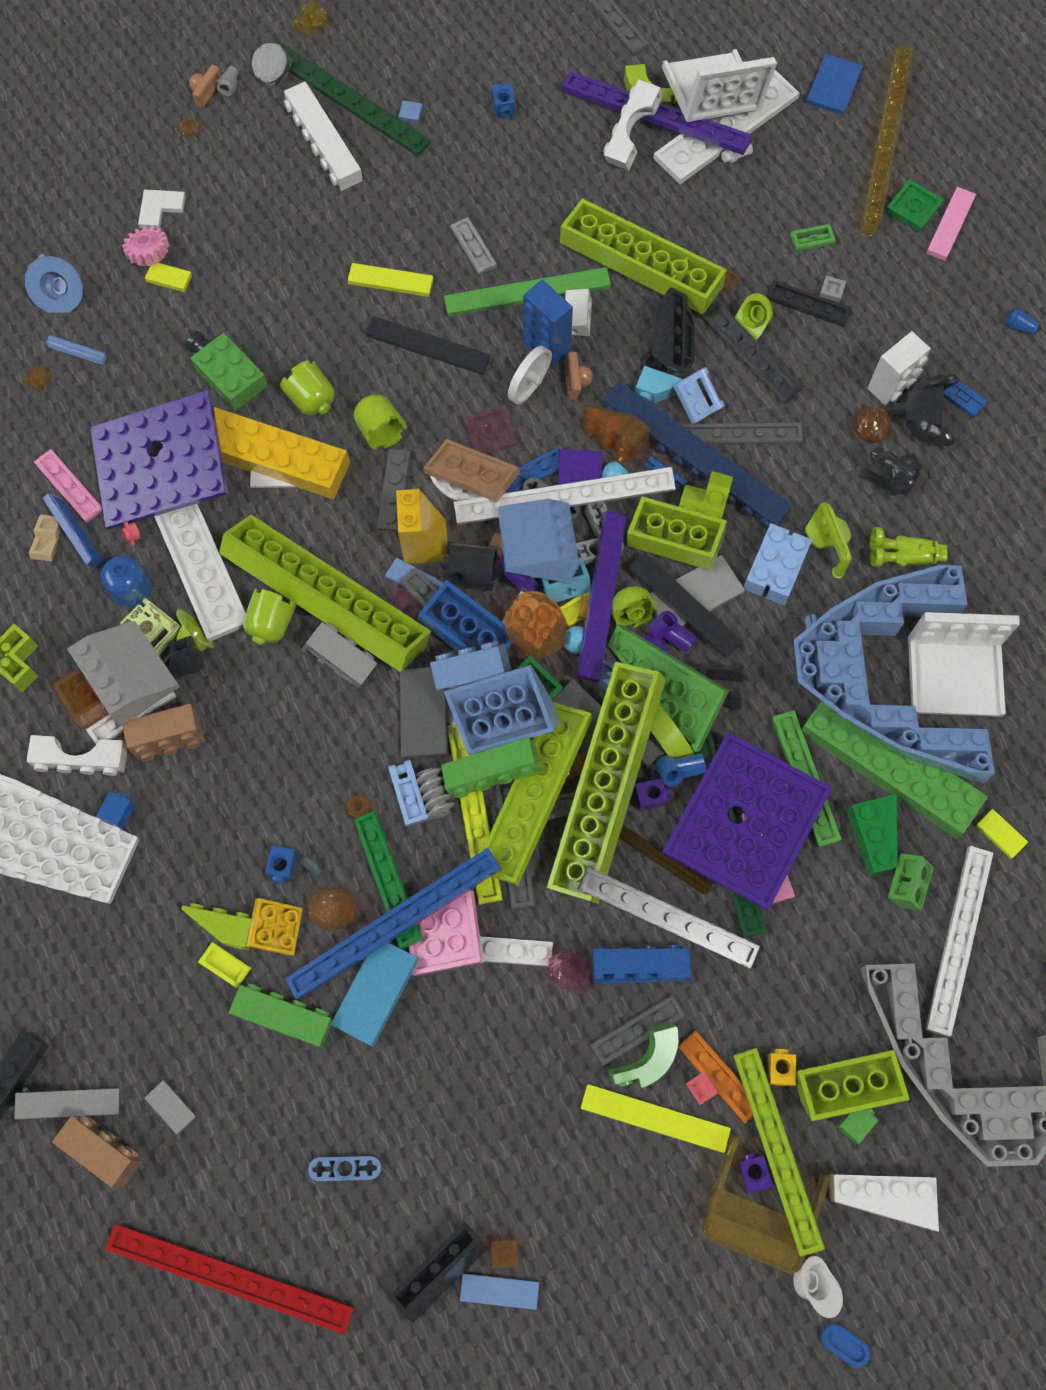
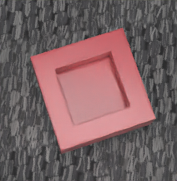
M702 1072L686 1083L699 1105L718 1093L712 1080L707 1077L705 1072Z

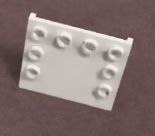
M734 49L732 53L672 63L663 61L662 69L686 121L691 122L760 110L777 62L774 57L742 62L737 49Z
M925 612L908 636L911 706H916L917 714L1003 717L1006 713L1001 645L1020 625L1019 616Z

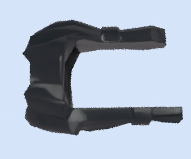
M884 445L873 448L870 453L871 460L885 466L887 474L878 475L864 468L860 473V478L875 483L880 488L888 491L891 496L910 493L916 484L917 478L920 476V469H922L915 454L896 456L890 453Z

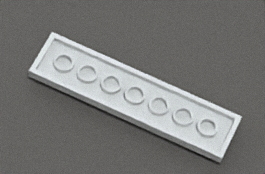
M774 70L760 110L708 119L750 134L797 100L800 93ZM680 134L656 151L653 159L679 184H682L719 157L725 149Z
M198 504L154 516L207 640L213 641L243 628L246 615L245 610Z

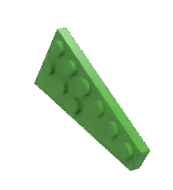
M617 625L608 646L622 663L658 671L666 678L659 704L678 727L682 735L692 744L693 750L699 752L729 690L626 627Z

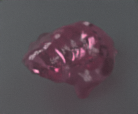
M562 950L548 959L550 977L563 989L585 994L590 988L591 973L587 968V958H580L576 953Z

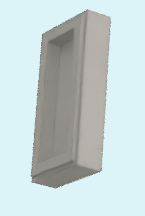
M164 1080L145 1097L146 1101L177 1135L197 1117Z

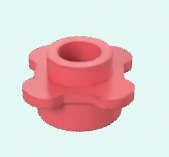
M123 521L122 536L125 541H130L131 545L134 546V541L140 539L138 528L134 522L128 524L127 521Z

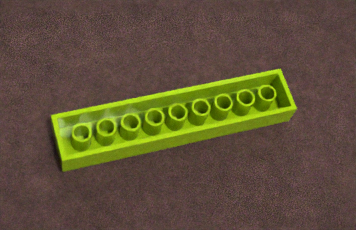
M249 515L223 533L219 554L326 624L330 623L338 632L350 638L399 672L425 650L431 630L253 515Z
M615 662L547 888L599 904L600 899L577 888L587 867L608 875L666 678L660 672Z

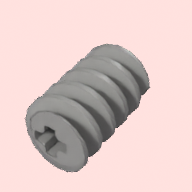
M429 768L415 775L418 777V785L421 786L419 788L420 793L424 794L422 800L426 803L425 810L430 811L427 814L428 819L447 816L452 813L449 809L455 806L454 802L446 801L452 796L444 794L446 788L445 785H441L444 782V777H439V774L442 773V768Z

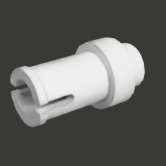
M750 143L744 155L725 149L721 153V157L725 163H734L738 158L752 154L753 148Z

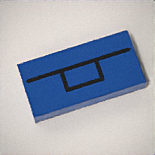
M960 381L946 390L943 396L972 418L987 403V400Z

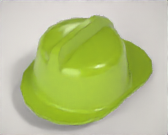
M751 294L744 300L735 316V319L755 340L762 335L766 326L772 320L773 309L770 301L762 294Z
M178 609L176 611V616L182 624L176 638L177 640L192 635L201 652L207 647H215L212 641L207 640L206 635L191 615L183 610Z

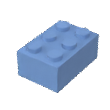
M498 641L480 645V650H476V647L473 646L459 650V655L454 656V652L435 656L436 661L430 662L436 689L448 688L511 671L505 644L498 645Z

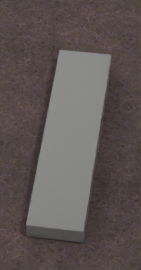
M119 1089L16 1093L15 1120L119 1114Z

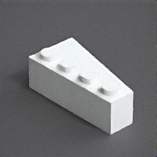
M829 1175L831 1202L939 1232L936 1178Z

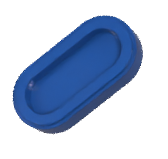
M830 1323L823 1328L821 1341L828 1350L856 1368L864 1367L869 1362L870 1350L862 1340L836 1323Z

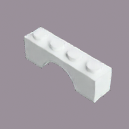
M639 79L630 90V99L627 105L625 104L622 108L619 123H616L613 128L611 141L607 142L604 148V156L607 162L628 171L637 155L636 147L630 140L631 129L640 118L647 115H655L663 98L660 87Z
M31 735L26 762L34 767L35 771L48 772V768L57 769L61 773H71V770H80L82 774L92 775L94 771H103L104 775L116 776L117 772L124 773L128 749L123 740L100 739L96 746L88 753L73 756L63 752L60 742L54 736Z

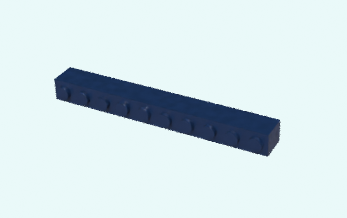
M620 381L616 383L603 399L604 412L608 416L620 419L621 424L626 429H633L638 432L637 435L641 440L653 443L659 453L663 455L667 453L672 457V461L677 466H685L694 478H701L707 482V486L712 471L732 476L733 480L727 502L730 504L736 503L742 507L741 511L748 517L753 515L757 518L763 528L768 530L770 523L779 526L791 512L792 504Z

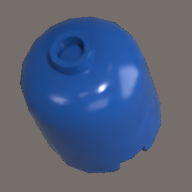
M116 556L108 560L102 568V585L111 600L118 606L126 608L136 607L138 604L140 605L144 598L149 597L152 589L151 579L137 560L130 556Z

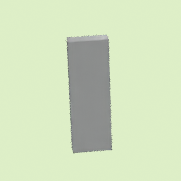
M469 217L450 225L452 232L478 275L497 267V263Z

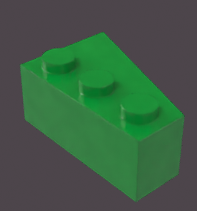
M897 794L852 805L847 810V814L869 878L892 872L898 867Z

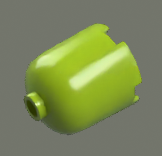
M307 360L292 368L293 374L288 379L285 377L280 383L281 389L303 414L313 416L327 413L335 397L334 388L315 361L311 364Z
M379 394L364 397L355 407L354 419L356 425L368 445L374 450L380 446L386 449L402 438L401 432L407 428L406 422L385 396Z
M254 589L243 622L245 632L253 637L252 642L264 646L265 642L276 643L280 641L285 634L297 604L293 601H290L289 604L281 601L283 596L262 589L260 593L259 590Z

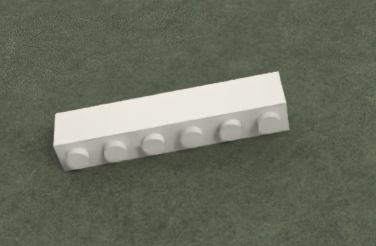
M303 82L285 90L286 100L283 101L288 113H293L292 116L296 126L302 127L304 139L312 143L311 149L315 156H320V163L324 171L328 170L330 172L329 177L334 186L338 185L342 191L363 181L360 167L307 83Z

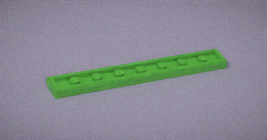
M607 267L444 295L447 315L450 317L523 304V295L542 279L562 297L566 296V290L589 289V292L609 289L611 288Z

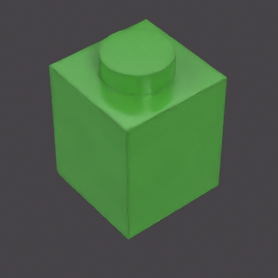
M872 1109L846 1114L836 1127L854 1144H860L879 1120L874 1117L875 1112Z

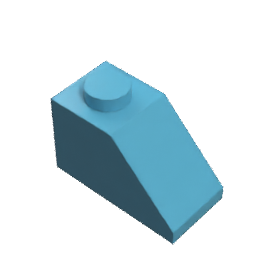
M644 366L636 385L635 393L648 402L657 403L677 395L673 385L683 379Z

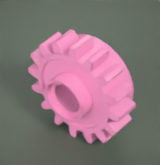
M145 226L141 231L135 229L136 233H129V238L124 239L125 244L122 245L127 260L130 259L132 264L136 263L139 266H151L160 262L168 253L167 248L170 247L165 232H162L161 228L155 230L154 226L150 229H147Z

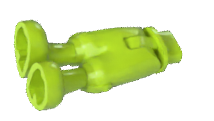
M874 527L870 537V550H872L870 563L873 567H880L886 562H894L897 565L906 566L936 564L937 561H947V545L938 544V541L906 536L889 539L885 537L881 527ZM884 549L897 550V552H885Z

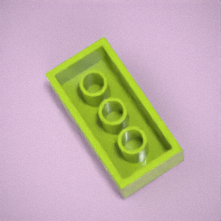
M642 496L627 532V546L712 571L725 536L727 521Z

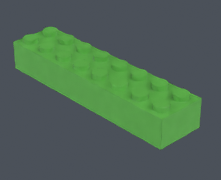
M821 701L802 729L803 735L890 795L897 794V800L955 839L964 834L988 798V796L955 774L913 761L862 732L823 701Z

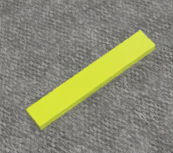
M587 1084L580 1108L721 1153H725L731 1128L589 1084Z

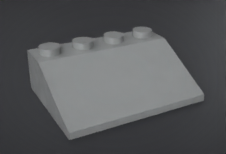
M135 621L88 635L67 649L110 716L120 727L180 687Z

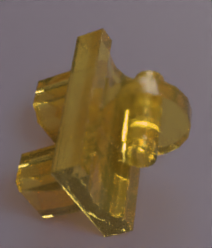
M319 0L303 3L301 7L303 15L295 17L293 21L296 31L303 32L305 37L310 39L318 25L325 26L328 20L325 15L326 11L319 5Z

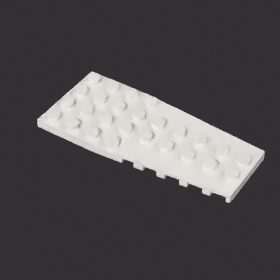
M0 774V874L111 904L137 847L139 838L94 816L88 815L73 806L71 807L56 798L43 794L41 791Z

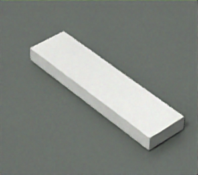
M171 692L133 719L150 715L175 698V693ZM110 714L86 729L96 744L100 739L113 740L124 732L123 727H120Z

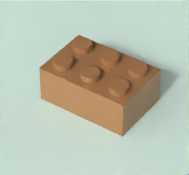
M191 704L131 719L122 725L127 749L138 760L141 759V761L153 760L155 755L162 753L164 755H172L178 752L177 749L184 747L194 749L199 747L200 743L205 742L200 716Z
M83 1115L81 1117L71 1116L52 1143L110 1187H125L143 1162L138 1158L140 1153L129 1145L127 1147L118 1143L120 1138L114 1133L100 1130L101 1124L90 1116L87 1118Z

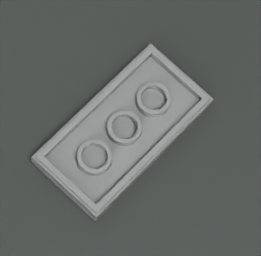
M722 555L716 558L712 571L698 567L676 579L684 589L710 612L745 593V589ZM654 592L650 593L657 603V612L654 610L657 616L663 611H671L677 617L679 625L682 627L687 625Z

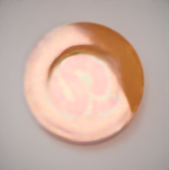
M185 118L179 123L180 133L186 138L195 137L200 131L197 120L193 118Z

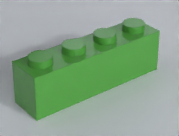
M529 737L441 765L446 791L453 798H463L469 793L485 791L491 786L507 784L513 779L530 777L535 772L541 771L536 745Z
M249 983L247 987L239 986L229 1014L323 1048L333 1021L328 1017L329 1012L315 1008L314 1012L305 1009L307 1005L296 1000H293L292 1004L283 1001L284 996L274 992H270V995L261 993L262 988Z

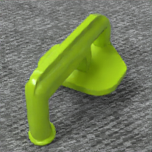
M823 502L818 506L817 511L807 524L805 533L807 538L812 539L811 545L816 548L835 547L840 561L832 569V575L835 578H841L844 576L852 559L847 546L851 539V533L847 523L835 516L831 505Z

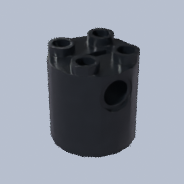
M448 541L447 554L449 556L444 555L443 569H446L447 573L444 572L443 583L447 580L455 587L492 591L494 582L502 579L504 573L503 564L497 554V547Z

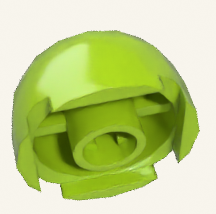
M639 586L623 588L613 598L611 611L616 625L625 627L636 623L635 628L650 622L653 618L651 614L654 610L657 612L658 608L653 596L646 589Z

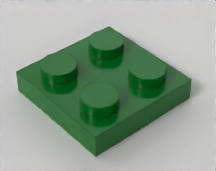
M909 179L887 206L885 212L920 233L941 207L944 200Z

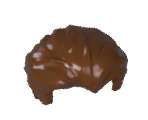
M869 405L861 408L855 414L854 430L860 439L878 443L889 436L891 420L883 408Z

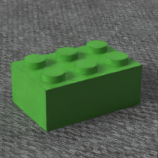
M222 333L190 358L195 370L234 411L238 410L268 386L264 374L225 333Z

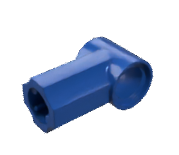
M702 754L674 759L672 756H663L658 759L655 766L663 782L668 786L677 785L683 778L706 773V765Z

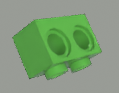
M900 854L888 898L900 908L922 911L934 867L923 856Z

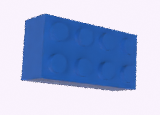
M543 279L523 295V342L529 350H533L541 345L549 349L552 353L550 365L553 367L571 352L573 306Z
M447 580L418 615L419 623L431 630L432 633L457 652L473 646L476 647V650H480V645L498 641V645L505 644L506 651L508 652L519 635Z

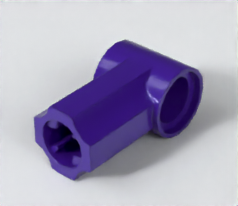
M663 611L649 623V631L655 638H666L684 652L689 650L695 642L696 636L679 625L677 617L671 611Z

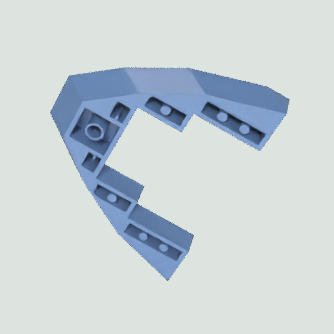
M938 565L876 582L831 608L794 639L798 683L856 728L913 761L983 784L995 773L988 729L920 728L916 706L870 705L861 635L896 636L904 624L903 616L922 617L925 612L961 614L968 605L961 566Z

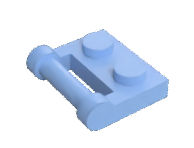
M707 367L696 371L673 385L692 424L725 406L723 400L719 399L710 381ZM699 378L712 402L710 406L696 381Z

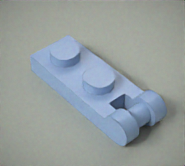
M410 760L403 761L404 764L395 766V764L388 766L406 827L428 820ZM407 772L408 777L399 779L398 775Z

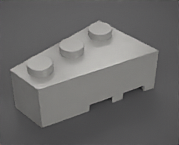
M322 622L301 650L305 653L310 651L318 657V662L321 664L326 663L335 670V673L356 687H359L377 663L373 661L374 657L365 650L361 652L355 647L356 643L350 638L340 636L337 633L338 630L333 625Z

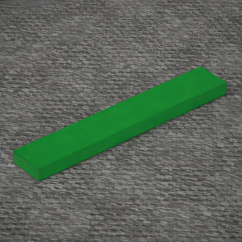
M374 810L354 819V823L385 909L389 912L409 898L379 816ZM418 924L396 937L398 945L402 950L424 941Z

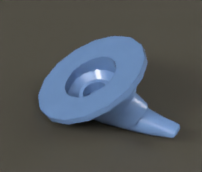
M41 254L38 259L29 265L25 273V287L29 297L39 308L48 313L71 312L79 305L83 297V283L79 273L70 263L59 257Z

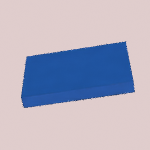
M825 54L806 104L844 115L863 65Z

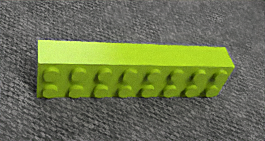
M584 199L580 200L561 225V244L663 295L672 287L686 294L689 308L703 315L724 286L727 269Z

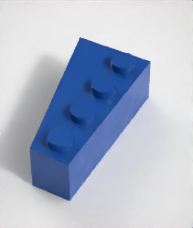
M670 945L668 949H659V946H646L644 949H635V947H622L620 949L598 948L593 949L591 955L593 985L689 981L691 979L689 949H683V945Z

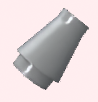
M229 66L217 80V90L223 96H231L236 91L237 76L239 74L236 67Z

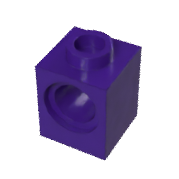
M662 778L635 784L634 792L639 811L667 805L668 798H671L669 786L664 785ZM655 790L658 792L659 797L651 799L648 797L647 792Z
M756 1152L741 1156L742 1161L738 1162L737 1165L746 1193L756 1192L773 1186L764 1155L757 1157ZM752 1164L757 1165L760 1169V1175L755 1180L748 1175V1168Z

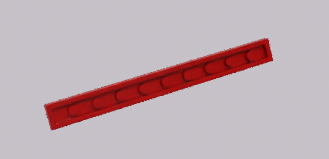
M119 1224L114 1225L105 1250L344 1335L347 1332L355 1308Z

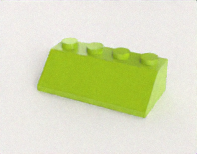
M894 1050L804 1069L796 1073V1086L800 1100L811 1122L910 1100Z

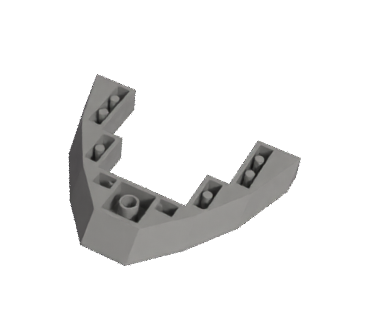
M915 964L865 965L860 968L900 1065L940 1120L987 1167L1038 1165L1046 1154V1035L1037 1037L1044 1086L953 1089L948 1039L922 1037Z

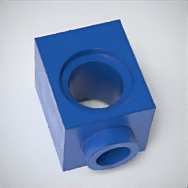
M512 83L492 85V99L496 117L508 118L511 115H515L516 105Z
M109 792L96 817L122 830L135 805L130 801V796L122 792H118V794Z
M271 846L265 872L271 878V882L285 884V880L292 881L298 855L294 849ZM280 861L287 862V866L283 871H276V865Z

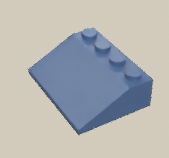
M543 499L499 506L498 516L505 571L570 583L579 566V559L569 503L561 500Z
M531 665L444 691L468 755L523 738H532L553 732L560 722L550 696Z

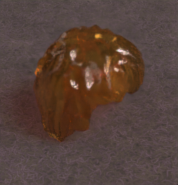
M336 887L319 889L314 892L310 900L309 919L321 929L338 930L345 928L354 920L357 906L354 898L345 889Z

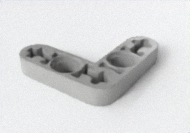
M604 502L587 504L584 508L587 520L596 539L576 543L577 553L580 554L578 559H583L585 564L596 562L597 555L592 554L589 551V547H595L598 550L601 532L599 524H602L604 512L608 510Z

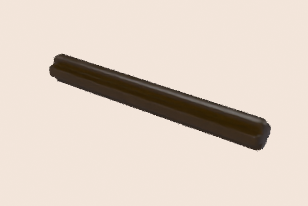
M622 825L619 835L621 840L703 895L708 894L712 887L709 881L686 866L662 854L661 849L625 825Z

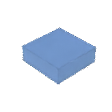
M403 100L398 116L399 120L418 124L423 109L422 104Z

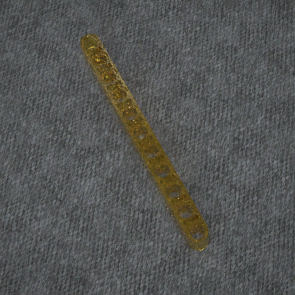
M906 45L896 48L891 62L860 223V231L865 236L871 237L877 233L883 217L913 57V50Z

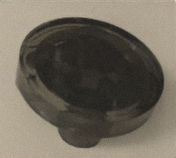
M267 42L260 45L255 50L251 59V69L254 76L267 85L281 84L292 64L287 51L275 42Z

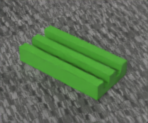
M830 224L790 232L795 252L832 245L836 242ZM824 231H827V232H828L827 234H822V235H817V234H815V235H810L809 237H806V238H801V239H798V238H797V237H799V236H804V235H809V234H814V233H819V232H824Z

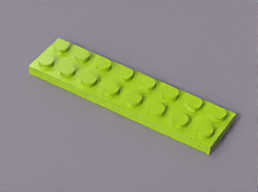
M553 702L560 721L555 731L535 736L532 740L536 745L541 771L535 772L530 777H519L514 780L483 850L486 848L490 849L502 869L491 877L517 886L519 885L593 719L592 714Z

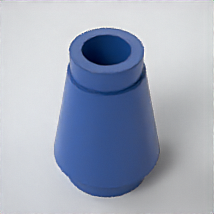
M1013 308L1005 321L1009 328L1032 335L1039 327V323L1020 308L1018 310Z

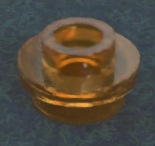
M355 795L348 800L346 809L350 816L358 818L369 812L370 804L366 797ZM357 803H361L363 805L362 809L359 811H356L354 809V806Z

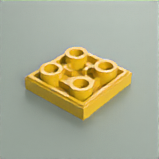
M256 898L246 946L285 955H294L303 908Z

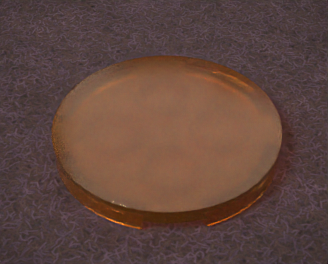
M536 591L524 592L513 599L505 612L507 635L512 643L514 642L525 652V655L532 658H546L559 651L563 646L567 636L566 620L558 604L549 596Z

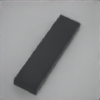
M773 280L766 296L771 302L841 327H845L852 309L849 306Z

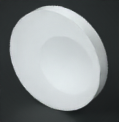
M542 345L538 346L523 360L508 389L509 400L517 405L522 404L541 384L552 358V353L549 349Z

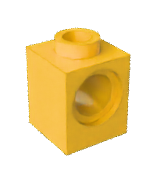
M774 1049V1053L768 1054L767 1079L769 1085L790 1087L796 1085V1055L789 1054V1050ZM777 1061H783L787 1065V1072L785 1074H780L776 1070Z

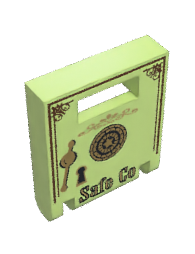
M144 598L142 602L145 606L142 607L138 604L120 622V625L135 621L150 643L165 629L168 633L154 647L160 656L170 643L177 638L181 626Z

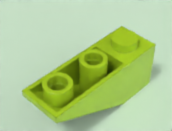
M190 903V907L182 906L181 909L222 944L249 951L250 947H247L246 944L251 924V915L237 912L236 916L229 915L227 910L213 908V911L204 910V906Z

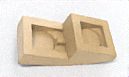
M39 516L34 528L35 539L29 551L30 559L53 561L61 529L54 516Z

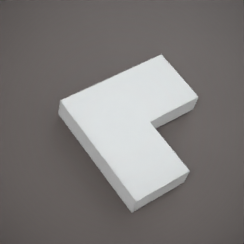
M144 190L138 222L139 228L145 226L146 228H151L152 226L155 229L160 228L163 212L183 213L185 192Z

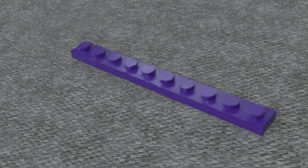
M570 72L562 84V92L619 112L622 111L623 106L627 105L630 99L629 91L574 72ZM663 103L659 104L655 115H647L640 118L741 155L745 154L752 141V134L709 119L687 122L680 109Z

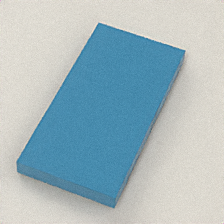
M390 943L367 956L331 1025L374 1047L419 958Z

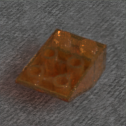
M584 405L583 430L589 436L594 435L598 438L602 447L605 449L610 448L614 451L616 457L621 462L626 461L631 465L647 449L650 428L637 417L596 406Z

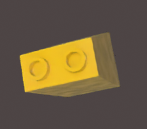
M420 489L396 490L398 534L404 562L408 564L443 562L444 555L448 556L446 519Z

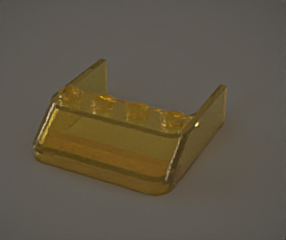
M732 1137L709 1200L703 1224L704 1235L708 1240L773 1268L789 1274L796 1273L801 1269L805 1256L800 1257L787 1216L723 1189L739 1142V1138ZM820 1175L811 1203V1209L816 1222L831 1179L829 1175Z

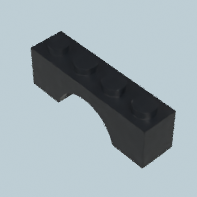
M192 635L170 643V653L163 663L176 680L179 677L194 674L203 669V654Z

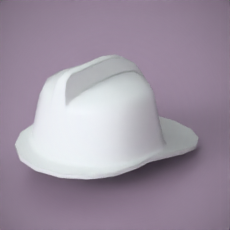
M810 1256L805 1260L804 1264L795 1266L792 1269L794 1273L793 1281L798 1295L809 1300L821 1316L833 1318L838 1315L843 1304L842 1291L825 1262L817 1256Z

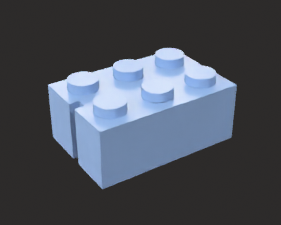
M770 523L745 582L744 589L762 596L767 585L770 589L766 598L785 606L812 539L794 532L792 536L788 535L789 530Z

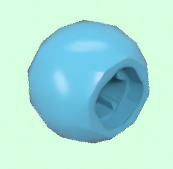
M614 461L604 467L602 478L629 474V472L618 462Z
M573 626L565 633L564 647L573 654H580L584 632L583 627Z

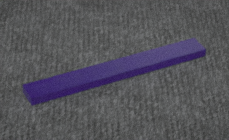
M606 510L603 515L576 677L596 683L600 681L627 519V516L610 510Z

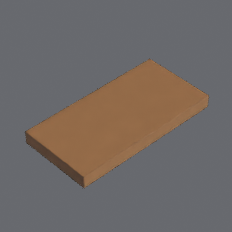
M448 439L444 441L423 468L425 474L495 502L500 500L520 474V468Z

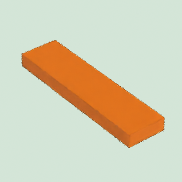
M693 1032L677 1048L700 1074L705 1072L707 1077L712 1080L719 1096L745 1124L753 1117V1113L743 1083L698 1032Z

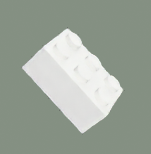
M911 331L881 356L867 389L885 406L890 401L896 402L902 396L903 390H910L917 383L918 380L916 378L922 373V366L928 361L927 355L931 348Z

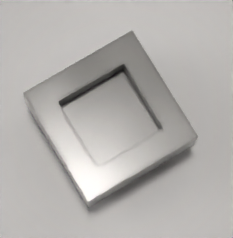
M826 276L820 297L840 303L846 281Z

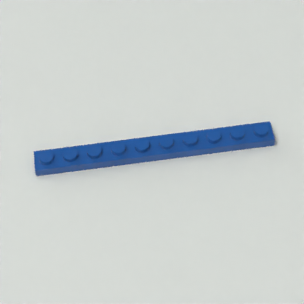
M486 848L285 978L295 999L300 1000L502 870L490 849Z

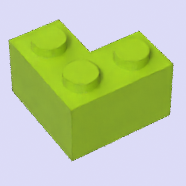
M712 471L707 490L685 485L679 507L722 519L733 477Z
M13 624L0 637V674L23 693L38 677L24 663L38 645L25 632Z

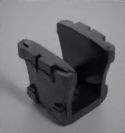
M707 663L701 666L699 673L711 680L742 683L744 667L741 663H733L732 666L716 667L713 664ZM729 691L722 705L730 706L732 710L741 709V693L739 691Z

